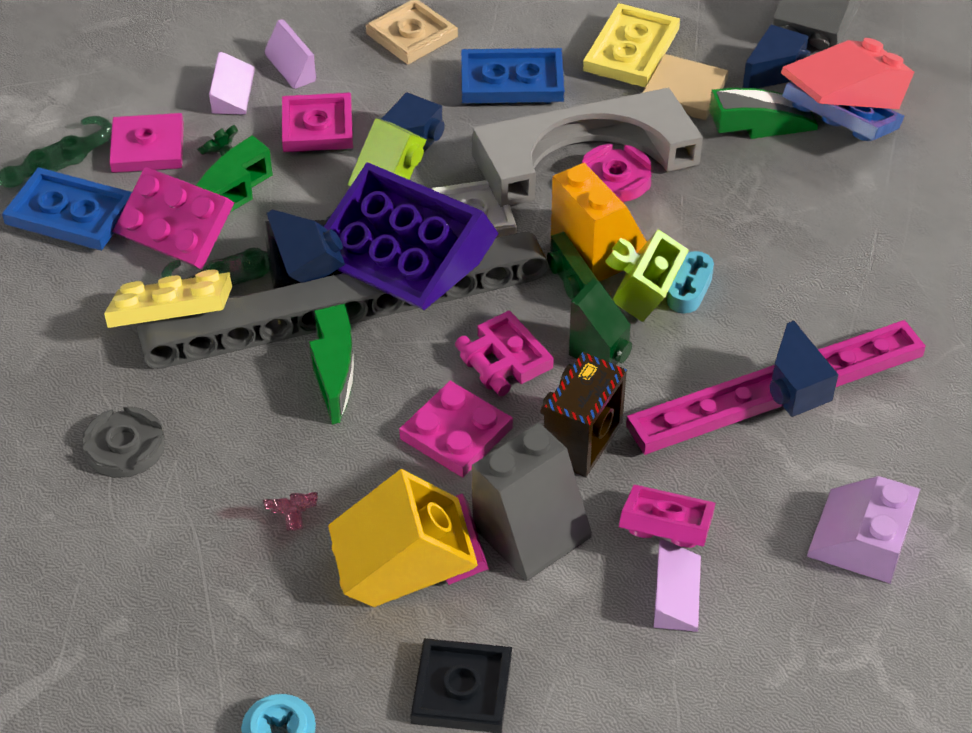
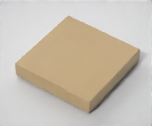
M411 0L366 24V34L409 65L457 38L458 28L421 1Z
M664 54L643 93L670 88L688 116L706 120L710 114L712 89H723L728 79L729 70Z

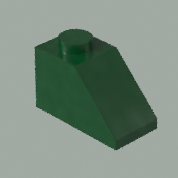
M594 278L571 301L569 355L578 359L581 353L585 352L614 365H617L618 362L622 364L626 361L632 349V342L629 341L631 324L602 284Z

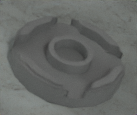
M123 407L124 411L114 413L113 409L93 419L85 429L82 439L83 452L89 466L99 474L112 478H122L143 473L157 463L164 452L165 436L159 419L148 410L137 407Z

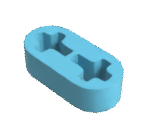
M698 251L687 253L667 293L666 301L672 310L685 314L697 310L700 306L713 275L714 262L708 254ZM695 268L698 269L696 275L690 274ZM685 289L690 290V293H687L685 296H682Z

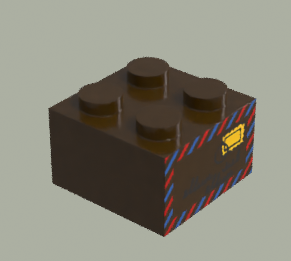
M585 352L581 353L574 365H567L562 373L560 385L554 393L550 391L545 396L540 410L541 415H544L543 427L567 448L574 473L583 477L588 476L623 423L627 369Z

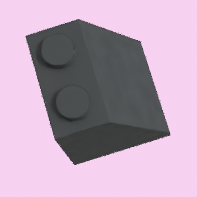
M780 0L773 17V25L807 35L808 43L817 49L825 50L842 42L862 0Z
M540 423L535 424L472 464V511L476 530L526 581L591 538V528L568 450Z

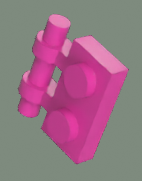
M510 310L478 325L477 335L479 339L472 342L464 335L455 342V347L461 352L460 358L468 367H474L480 374L479 379L487 389H493L498 396H505L511 390V385L505 380V378L511 375L520 384H523L553 369V356ZM493 353L499 361L491 364L485 356Z

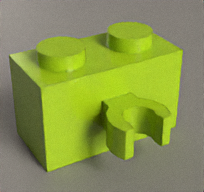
M375 118L347 185H352L366 162L410 180L415 166L420 163L423 157V147L427 139L393 123Z
M657 229L638 253L630 242L620 238L613 246V252L605 261L611 268L626 272L613 297V301L641 322H644L665 298L689 251L659 229Z

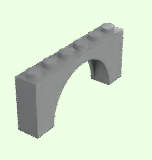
M664 88L473 127L472 156L485 180L488 181L500 207H503L504 205H515L535 200L536 171L534 168L546 155L563 146L586 141L620 143L635 147L650 155L668 172L699 165L703 136L670 88Z

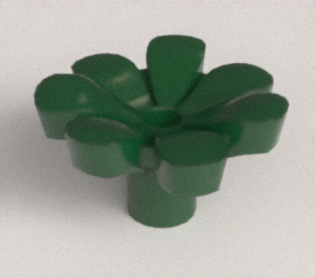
M232 125L226 131L223 128L213 134L215 139L209 140L200 146L197 151L201 155L219 152L223 156L233 148L231 143L234 135L238 132L236 125Z

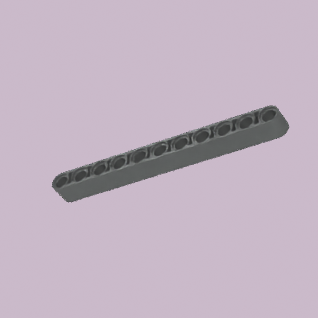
M520 232L496 238L480 264L431 305L523 284L541 278L547 272L549 264L536 236L530 232ZM342 273L229 299L221 311L143 322L137 328V334L144 361L151 368L160 369L315 333L317 330L314 311L345 303L350 324L417 309V307Z

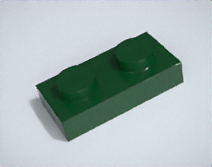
M565 232L551 236L550 252L547 253L549 267L552 273H558L563 281L568 297L573 299L592 278L596 280L597 278Z

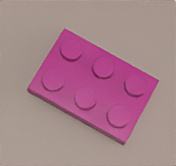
M145 166L113 232L123 238L202 270L234 202L227 197Z

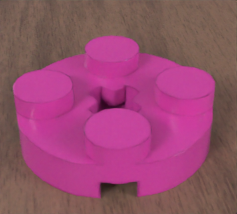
M604 144L590 150L582 160V163H585L623 203L640 197L650 189L652 177L651 162L646 154L635 147L624 145V150L612 149V144Z

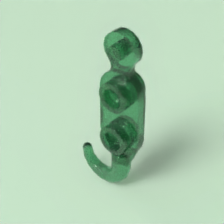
M101 116L83 118L81 120L82 125L97 124L101 126V129L84 137L68 135L54 144L31 151L21 165L7 166L0 170V184L7 188L16 187L27 177H31L38 167L57 172L70 165L81 163L89 152L109 140L112 135V124L108 119Z
M249 248L222 259L212 260L199 272L206 270H218L219 274L229 272L232 286L263 277L270 270L267 251L259 248ZM175 260L167 264L161 273V278L172 276L174 269L181 266V261ZM193 275L184 279L195 278L196 276Z

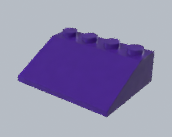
M366 162L324 226L327 230H334L343 245V249L340 252L345 265L337 270L422 310L427 309L477 267L499 234L482 210Z

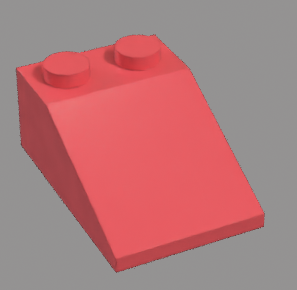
M864 38L863 41L847 40L786 65L782 68L781 74L819 104L899 109L914 71L903 64L904 59L882 49L883 44L871 38Z

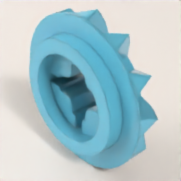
M275 694L260 699L248 709L242 721L241 731L242 733H271L269 724L281 727L287 723L288 733H316V722L314 713L306 702L293 695Z

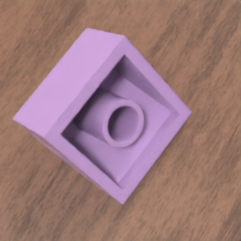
M880 476L831 489L807 557L890 584L920 489Z

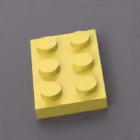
M618 3L583 60V71L646 88L679 30L680 18Z
M206 270L197 273L195 278L181 280L180 276L174 275L161 278L156 284L143 285L141 281L126 283L117 290L104 313L107 327L111 328L221 311L224 309L232 289L230 273L219 274L218 270Z

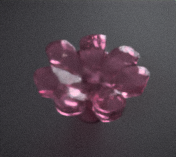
M311 492L306 495L303 493L290 494V500L287 498L265 499L263 504L265 509L271 510V513L285 515L287 531L303 529L301 513L305 512L307 508L316 506L318 492Z

